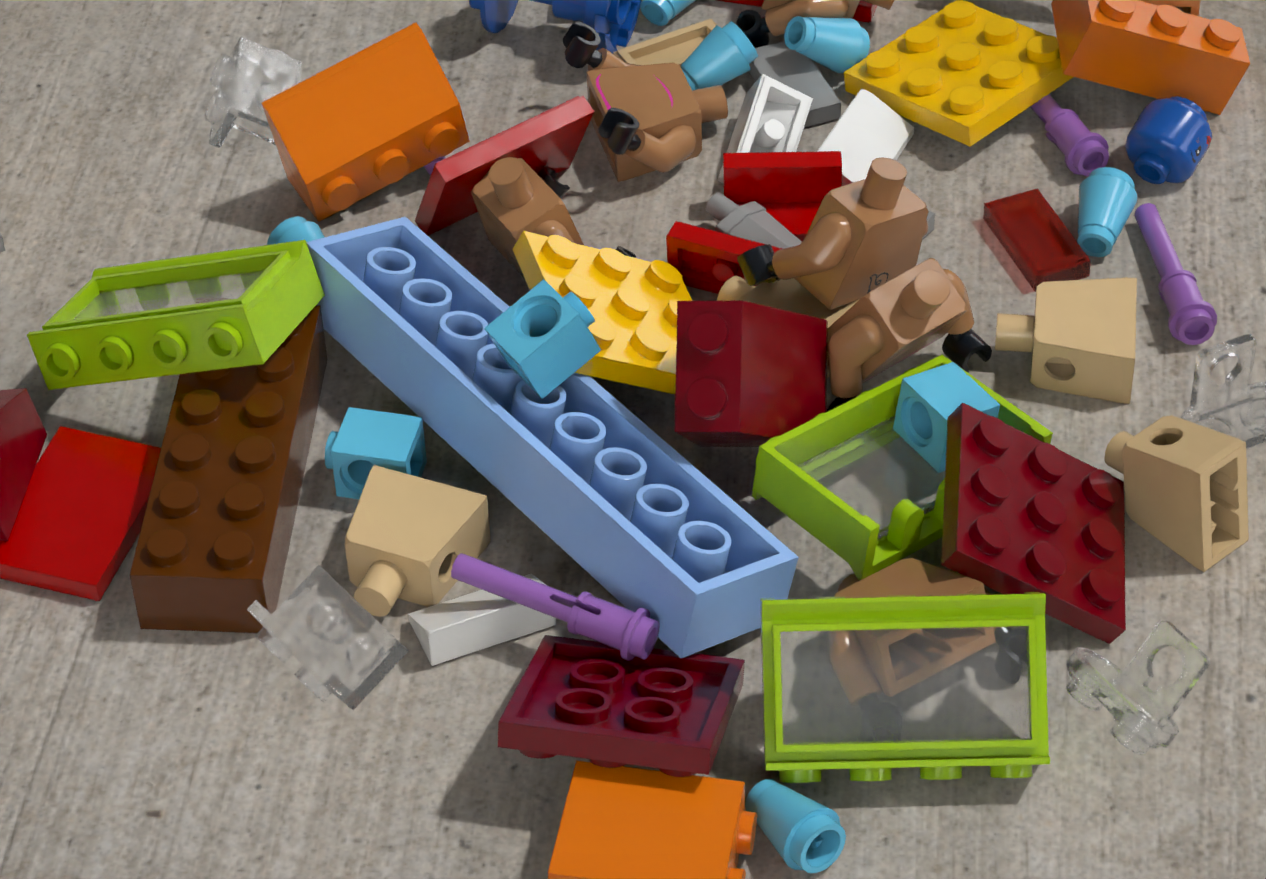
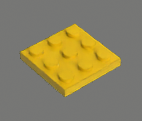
M956 0L947 4L942 10L920 24L911 27L895 40L870 53L865 59L844 71L846 92L856 96L860 89H865L874 94L900 116L969 147L1073 78V76L1063 74L1057 37L1046 35L1019 24L1013 19L1002 17L963 0Z
M523 231L512 250L529 290L544 279L562 297L570 291L573 292L595 319V322L588 329L601 351L574 373L675 394L677 301H692L678 269L661 260L650 262L625 256L612 248L597 249L576 244L559 235L547 237Z

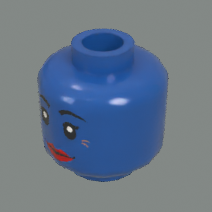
M1178 96L1156 99L1143 109L1127 136L1125 149L1129 160L1134 165L1135 172L1143 180L1152 184H1162L1165 181L1182 183L1193 175L1209 149L1212 132L1205 112L1193 101Z

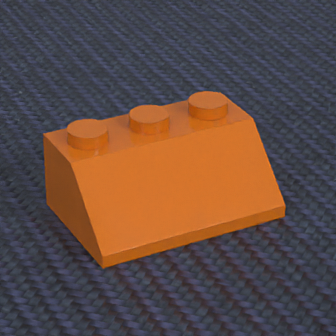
M1053 0L1051 3L1063 74L1157 99L1176 96L1183 97L1196 103L1203 111L1220 115L1250 65L1242 28L1236 27L1223 19L1210 20L1184 13L1171 5L1164 4L1158 6L1140 0Z
M416 22L262 102L287 179L318 222L349 208L359 200L389 184L398 182L404 176L431 163L434 159L446 156L455 149L470 142L460 103L422 29Z

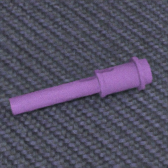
M1050 94L1030 106L1045 123L1046 137L1065 155V163L1070 171L1074 174L1089 176L1093 170L1107 165L1109 160L1107 141L1100 134L1090 132L1073 110L1062 109Z
M1151 203L1142 204L1136 209L1134 216L1161 277L1158 289L1161 291L1159 294L1170 314L1168 318L1169 330L1174 338L1187 345L1204 343L1214 333L1217 324L1216 312L1211 304L1203 300L1194 274L1183 270L1156 206Z
M460 553L453 563L451 577L453 579L568 623L569 633L579 634L620 650L622 659L630 661L635 656L646 659L654 648L659 634L660 623L650 618L648 609L641 607L634 612L597 598L586 591L576 597L463 553Z

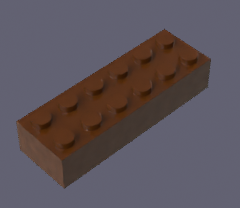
M316 305L264 364L179 375L129 575L140 629L272 634L328 360L320 305Z

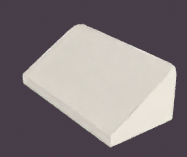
M762 74L745 95L726 153L796 152L813 98ZM722 165L718 181L724 184Z
M860 89L817 152L841 151L842 186L866 179L872 160L881 157L897 160L914 135V127L874 94L865 89Z
M532 573L523 576V577L529 578V579H531V580H534V581H536V582H539V583L544 584V583H543L542 581H540L537 577H535ZM484 590L408 613L409 622L431 666L556 625V618Z

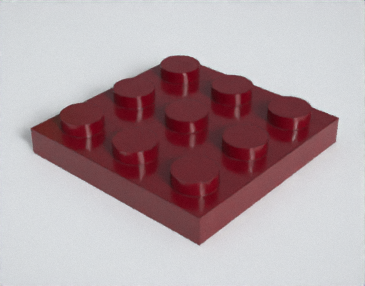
M962 402L948 416L941 565L961 575L978 580L985 586L1002 594L1045 593L1046 615L1110 644L1126 630L1124 481Z
M545 635L498 722V747L519 750L523 755L537 759L561 755L588 759L592 764L605 768H616L630 764L658 768L662 773L674 777H688L697 773L709 775L743 686L745 660L695 653L680 658L671 650L653 648L646 659L635 656L632 660L628 661L622 659L620 650L597 641Z

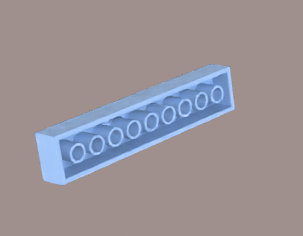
M402 217L306 242L325 294L317 304L321 306L323 329L414 413L422 417L427 425L622 605L634 612L641 607L648 609L650 618L660 623L658 638L680 658L761 628L760 598L788 599L799 557L590 376L573 373L546 397L541 399L506 363L484 329L506 311L509 306L408 218Z

